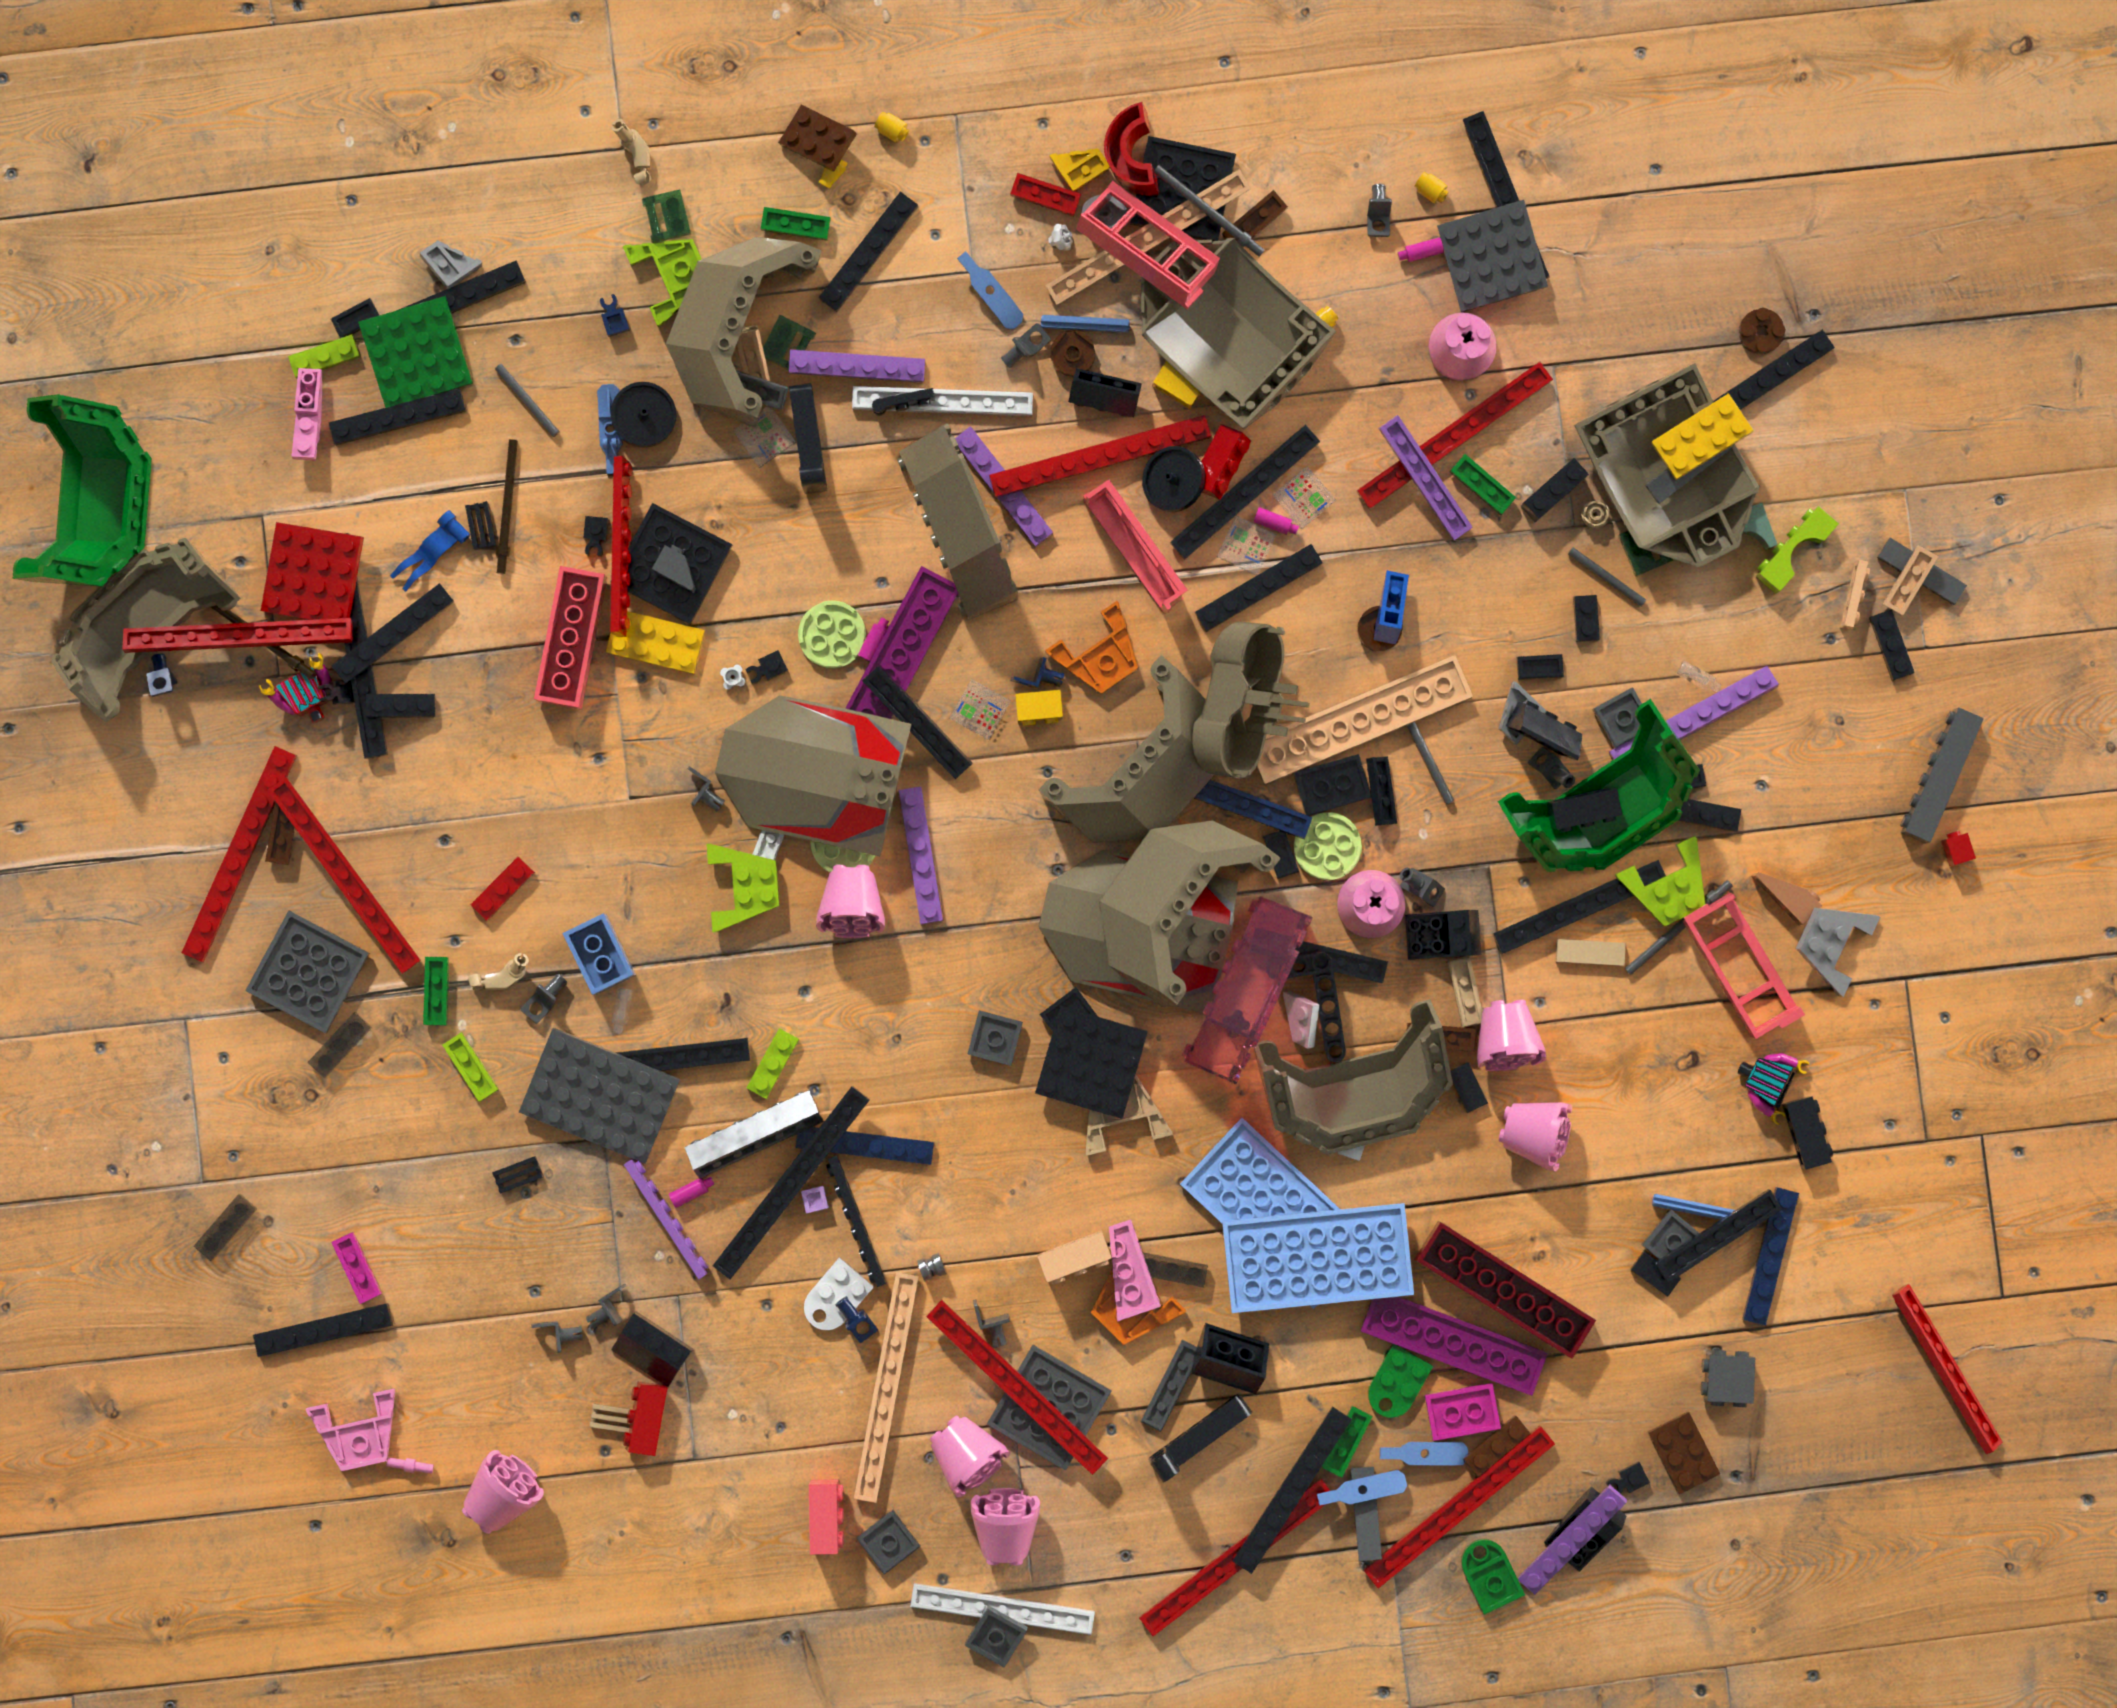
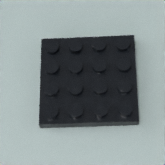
M1148 136L1143 163H1151L1154 170L1160 165L1197 195L1232 174L1236 154ZM1157 176L1159 195L1136 194L1137 199L1161 216L1187 201L1184 196L1159 176ZM1226 205L1216 210L1222 216L1224 215ZM1137 213L1130 222V225L1139 227L1149 224L1148 221ZM1205 216L1182 231L1193 238L1218 241L1221 226L1209 216Z
M652 503L628 548L631 554V562L628 564V572L631 579L628 592L691 625L733 545ZM665 545L669 548L674 545L684 551L683 555L687 558L696 588L694 593L652 570Z
M1060 1006L1035 1094L1123 1119L1148 1031Z

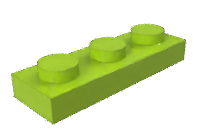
M349 335L290 355L288 358L294 376L298 379L299 368L324 370L360 358L354 336Z
M779 1028L746 1088L767 1099L799 1038Z
M463 1032L442 1045L479 1102L499 1090Z

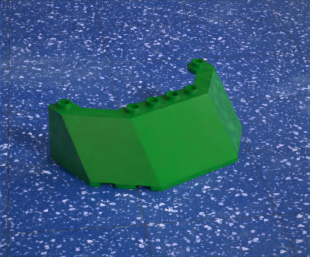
M60 394L27 398V415L29 419L35 423L47 426L62 448L63 457L56 540L35 559L26 557L17 559L13 566L12 579L100 587L108 582L107 579L114 573L119 572L129 562V559L144 549L152 458L147 451L144 452L138 443V437L130 425L127 426L120 416L122 413L117 406Z
M1651 698L1641 704L1635 711V717L1640 726L1631 748L1556 798H1565L1608 787L1617 788L1622 815L1616 816L1615 821L1603 823L1602 820L1594 821L1595 825L1581 828V825L1572 826L1573 830L1560 833L1559 830L1551 828L1546 804L1547 801L1551 800H1525L1520 793L1513 792L1498 801L1519 839L1547 872H1555L1556 869L1566 868L1567 871H1583L1585 867L1604 870L1680 819L1682 815L1681 807L1683 802H1687L1692 791L1691 783L1693 778L1698 776L1700 769Z

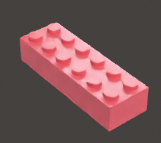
M560 566L534 700L537 702L582 710L608 577L605 574Z

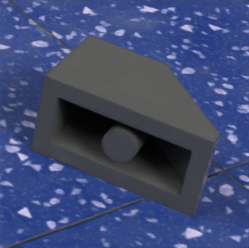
M665 545L652 570L694 593L696 588L687 558L683 555L684 551L674 545L671 548Z

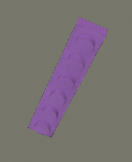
M790 350L789 374L924 382L925 359Z
M1396 415L1379 427V431L1452 540H1456L1473 528L1400 417Z
M970 426L955 439L959 445V450L993 492L989 475L1005 470ZM1021 491L997 497L1035 547L1053 534V531Z
M915 787L899 790L920 924L943 921L922 788Z
M632 1159L625 1163V1168L697 1278L700 1279L708 1274L706 1269L709 1267L702 1256L698 1258L695 1254L694 1249H696V1246L689 1237L685 1238L681 1231L684 1228L677 1218L673 1220L669 1214L671 1208L665 1199L660 1200L656 1193L659 1190L652 1180L648 1181L644 1176L646 1170L641 1162H635Z
M1609 1484L1519 1575L1518 1580L1535 1595L1626 1504L1627 1499Z

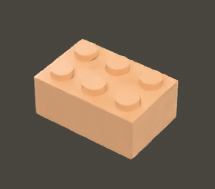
M1102 1230L1038 1254L1046 1281H1052L1053 1285L1065 1281V1276L1071 1273L1074 1276L1086 1273L1087 1267L1095 1265L1096 1268L1105 1266L1109 1264L1108 1260L1112 1258Z

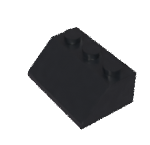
M1527 701L1526 704L1517 703L1506 724L1507 727L1561 756L1574 760L1579 759L1582 734L1576 731L1577 726L1567 721L1564 724L1557 721L1558 716L1549 711H1546L1545 714L1538 710L1539 706L1530 701Z
M635 1312L611 1350L666 1387H669L693 1351V1348L639 1312Z
M1205 1323L1194 1355L1192 1374L1256 1394L1266 1378L1269 1343Z

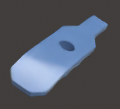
M966 251L957 259L969 273L972 287L997 316L1003 326L1008 329H1014L1021 324L1023 313L990 271L978 267ZM986 287H993V294H987Z
M602 384L597 390L599 441L601 448L606 454L607 474H613L614 456H617L623 445L622 439L615 431L611 433L606 431L607 426L612 425L610 417L611 406L615 396L620 391L615 384Z
M1408 1442L1401 1447H1380V1459H1400L1408 1465H1463L1465 1461L1462 1458L1468 1454V1447L1463 1442ZM1426 1449L1427 1456L1422 1458L1421 1451Z
M1395 1470L1346 1481L1337 1490L1317 1494L1319 1506L1338 1501L1351 1505L1403 1493L1407 1487L1405 1474ZM1359 1486H1364L1366 1488L1365 1494L1359 1493Z

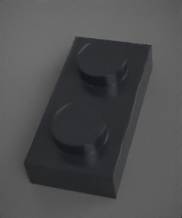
M1597 595L1574 596L1576 642L1599 641Z

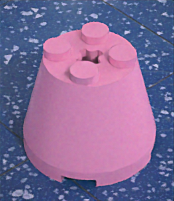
M1455 313L1442 319L1433 329L1428 343L1429 354L1434 367L1445 377L1457 381L1469 380L1482 375L1492 364L1496 354V338L1491 327L1482 318L1470 313ZM1468 334L1471 337L1468 343L1466 344L1463 342V340Z
M845 865L833 866V871L829 873L816 917V927L820 932L828 930L835 933V937L866 938L869 937L870 932H883L885 929V916L875 875L869 871V866L857 865L856 868L846 867Z
M1376 870L1362 871L1350 877L1341 887L1337 900L1338 915L1344 926L1355 935L1365 938L1382 937L1392 932L1401 922L1405 912V896L1398 882L1390 875ZM1379 896L1381 899L1378 902V908L1376 906L1370 907V897L1375 899Z
M1502 1000L1491 1002V1007L1483 1009L1477 1052L1478 1068L1485 1066L1486 1071L1516 1070L1518 1067L1525 1066L1529 1062L1534 1066L1546 1060L1545 1047L1525 1000H1516L1505 1004Z
M1562 1102L1514 1103L1512 1107L1507 1106L1504 1112V1120H1506L1505 1129L1500 1131L1499 1142L1503 1143L1504 1148L1547 1170L1557 1171L1559 1168L1557 1160L1562 1155L1564 1156L1572 1123L1568 1118V1113L1572 1112V1106Z
M955 1416L947 1423L948 1427L943 1432H936L930 1438V1441L932 1442L931 1448L951 1491L956 1497H962L966 1494V1489L977 1488L988 1480L1002 1466V1458L1009 1457L1010 1452L1001 1442L967 1417L959 1418Z
M494 1450L482 1461L464 1500L462 1512L466 1517L473 1519L483 1532L489 1534L492 1531L501 1529L534 1507L543 1497L544 1491L542 1488H539L535 1480L538 1476L524 1461L513 1454L507 1457L502 1455L499 1450Z
M996 1488L990 1489L989 1494L981 1497L975 1495L971 1499V1514L983 1557L986 1558L987 1564L1010 1563L1015 1566L1023 1564V1559L1028 1555L1040 1513V1500L1037 1496L1030 1497L1024 1495L1021 1489Z

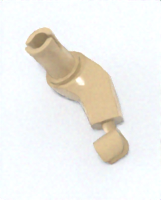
M622 119L614 121L612 123L613 127H611L612 131L620 138V145L632 154L635 168L640 169L639 173L634 174L636 184L642 186L649 183L651 177L646 168H650V153L647 143L636 130L629 129Z
M521 953L516 954L514 960H510L501 972L485 975V980H481L480 974L470 975L468 980L473 990H480L485 986L486 990L508 989L525 975V966L529 962L527 955L523 954L520 958Z

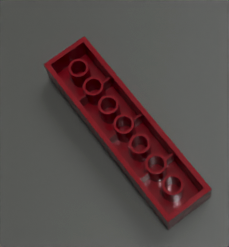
M1440 1221L1436 1223L1414 1259L1571 1359H1573L1596 1322V1319Z

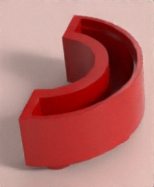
M1139 102L1121 111L1109 125L1104 140L1105 158L1115 178L1123 187L1140 195H1159L1157 176L1153 172L1152 164L1140 163L1132 158V149L1135 143L1142 136L1150 133L1147 110L1143 102Z

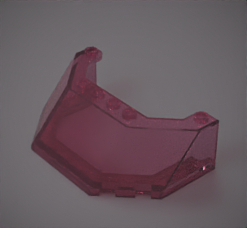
M1261 896L1258 897V900H1252L1248 909L1251 915L1241 940L1236 939L1231 949L1234 952V956L1231 961L1226 960L1221 971L1225 973L1222 982L1217 980L1212 991L1216 995L1212 1003L1208 1001L1202 1014L1206 1015L1194 1041L1191 1045L1186 1044L1181 1055L1185 1057L1183 1062L1233 1085H1236L1240 1078L1242 1070L1239 1068L1245 1069L1251 1057V1054L1248 1053L1250 1047H1256L1298 956L1299 951H1296L1295 948H1299L1302 945L1307 933L1306 929L1313 918Z

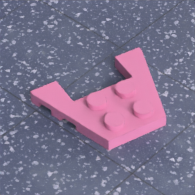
M395 1388L373 1393L378 1417L333 1427L328 1403L306 1408L307 1414L316 1425L318 1433L323 1437L328 1450L341 1471L387 1461Z

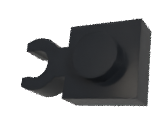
M585 516L583 538L590 540L585 547L587 556H590V550L593 547L598 549L597 555L599 557L602 556L603 548L600 545V541H607L608 518Z
M779 650L758 659L761 666H750L746 669L747 673L751 671L757 672V677L751 680L752 684L758 683L764 675H766L769 681L788 671Z
M337 680L318 686V690L322 689L326 692V697L320 698L321 702L332 700L333 705L354 703L351 681L345 684L342 680Z
M1639 1461L1618 1471L1621 1478H1611L1606 1481L1607 1485L1616 1483L1617 1491L1620 1494L1624 1488L1631 1493L1650 1483Z

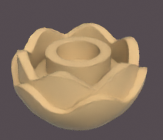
M1600 500L1587 502L1582 509V520L1591 528L1602 527L1608 522L1610 510Z

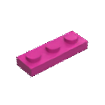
M354 1232L332 1241L331 1243L359 1303L362 1304L381 1295L382 1292Z

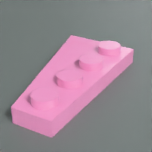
M1132 1220L1110 1226L1109 1234L1117 1321L1161 1307Z

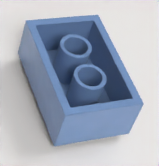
M603 913L562 933L592 995H597L636 976L607 914Z

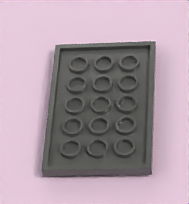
M552 1028L519 1113L646 1164L680 1079Z

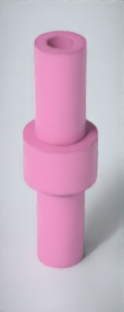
M388 1457L386 1465L387 1467L404 1469V1472L409 1473L417 1471L432 1474L434 1468L432 1464L416 1462V1459L410 1458L401 1460Z

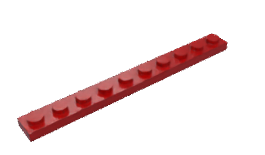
M1538 362L1420 445V449L1430 464L1434 465L1549 384L1553 378L1542 363ZM1398 461L1356 492L1370 510L1411 481L1412 478L1402 463Z
M1202 415L990 474L989 479L994 496L997 498L1155 454L1165 447L1183 446L1211 438V433L1206 416Z
M351 618L125 628L123 629L124 653L351 643L353 622Z
M274 746L184 945L182 954L200 962L205 961L275 806L276 801L267 790L283 778L288 777L297 755Z
M285 777L269 788L267 791L400 972L403 974L419 963L421 959L289 779Z
M943 1300L926 1316L1092 1475L1107 1461L1108 1457Z
M1538 1426L1530 1435L1483 1474L1473 1479L1382 1554V1560H1374L1363 1571L1379 1589L1555 1445L1554 1441L1541 1426Z
M1321 1478L1307 1488L1270 1547L1325 1506H1319L1317 1494L1329 1492L1330 1489ZM1249 1533L1139 1617L1152 1636H1155L1242 1569L1232 1560Z

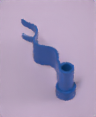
M450 510L438 519L437 523L440 527L431 533L422 542L418 550L401 562L390 575L394 579L409 566L424 560L413 571L402 588L405 592L420 576L428 572L436 564L439 557L457 541L462 544L470 537L471 534L456 520V516Z

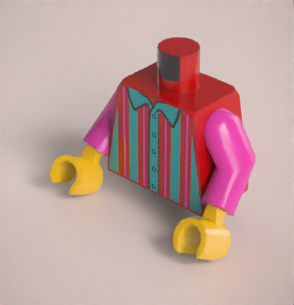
M318 653L320 660L318 662H314L312 657H309L310 668L316 672V676L312 680L299 672L275 685L276 689H274L272 682L266 679L270 687L263 689L259 685L261 693L268 695V698L279 709L290 715L296 714L301 717L308 713L313 724L323 720L325 716L320 706L327 702H321L320 698L326 697V692L322 689L318 690V686L331 682L328 670L323 664V655Z

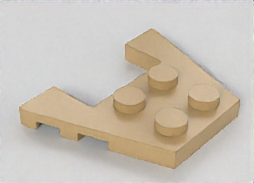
M1136 1074L1123 1119L1089 1109L1086 1156L1106 1151L1101 1131L1102 1127L1134 1119L1148 1118L1153 1140L1173 1135Z

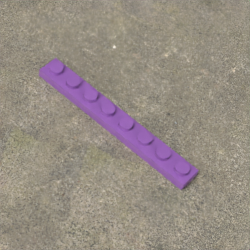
M1765 666L1666 721L1679 740H1682L1774 690L1779 686V683L1768 666ZM1634 738L1609 751L1612 760L1628 751L1632 746Z

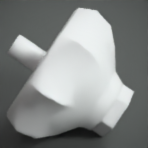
M1056 224L1051 236L1048 238L1049 244L1056 246L1059 250L1068 251L1073 243L1072 233L1066 225Z

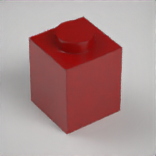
M1960 830L1946 834L1948 839L1941 841L1949 867L1976 859L1968 833L1961 834Z

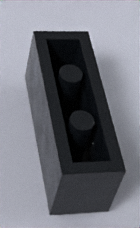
M1076 368L1068 402L1081 407H1091L1102 412L1108 411L1123 417L1129 416L1134 418L1142 383Z
M1573 458L1525 500L1521 508L1536 523L1579 485L1589 473Z
M1614 787L1546 802L1551 828L1559 830L1560 833L1573 830L1572 826L1581 825V828L1595 825L1594 821L1602 820L1603 823L1615 821L1616 816L1622 815L1618 789Z
M1807 1096L1782 1103L1801 1169L1807 1170L1831 1163L1833 1151L1829 1143L1826 1144L1824 1135L1827 1134L1823 1121L1820 1122L1818 1113H1820L1818 1101L1813 1100V1096Z

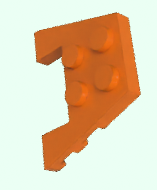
M1115 601L1100 612L1113 632L1081 655L1074 658L1062 639L1045 650L1048 656L1100 694H1103L1138 669L1118 601Z
M1112 1267L1090 1313L1125 1345L1184 1314L1186 1310L1171 1296L1156 1313L1149 1310L1117 1321Z

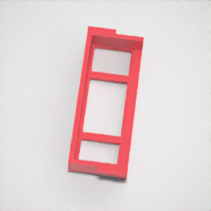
M1113 180L1108 188L1080 215L1076 227L1083 235L1187 310L1203 293L1204 290L1201 288L1215 274L1220 260L1210 250ZM1113 196L1130 209L1112 228H1109L1094 216ZM1136 213L1180 244L1177 250L1162 265L1118 234ZM1186 250L1207 264L1189 285L1168 270Z
M1107 480L1089 494L1083 495V501L1162 612L1168 613L1174 605L1184 599L1182 595L1188 590L1111 481Z
M1727 893L1712 904H1705L1685 916L1682 921L1752 1038L1757 1039L1777 1026L1783 1029L1805 1014L1801 1007L1795 1004L1734 901L1736 897L1732 893ZM1725 905L1737 926L1706 944L1694 922ZM1741 933L1769 981L1738 999L1710 950ZM1773 987L1786 1010L1755 1028L1742 1005Z

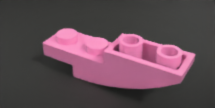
M299 368L294 408L296 418L292 458L293 460L316 461L322 416V370Z

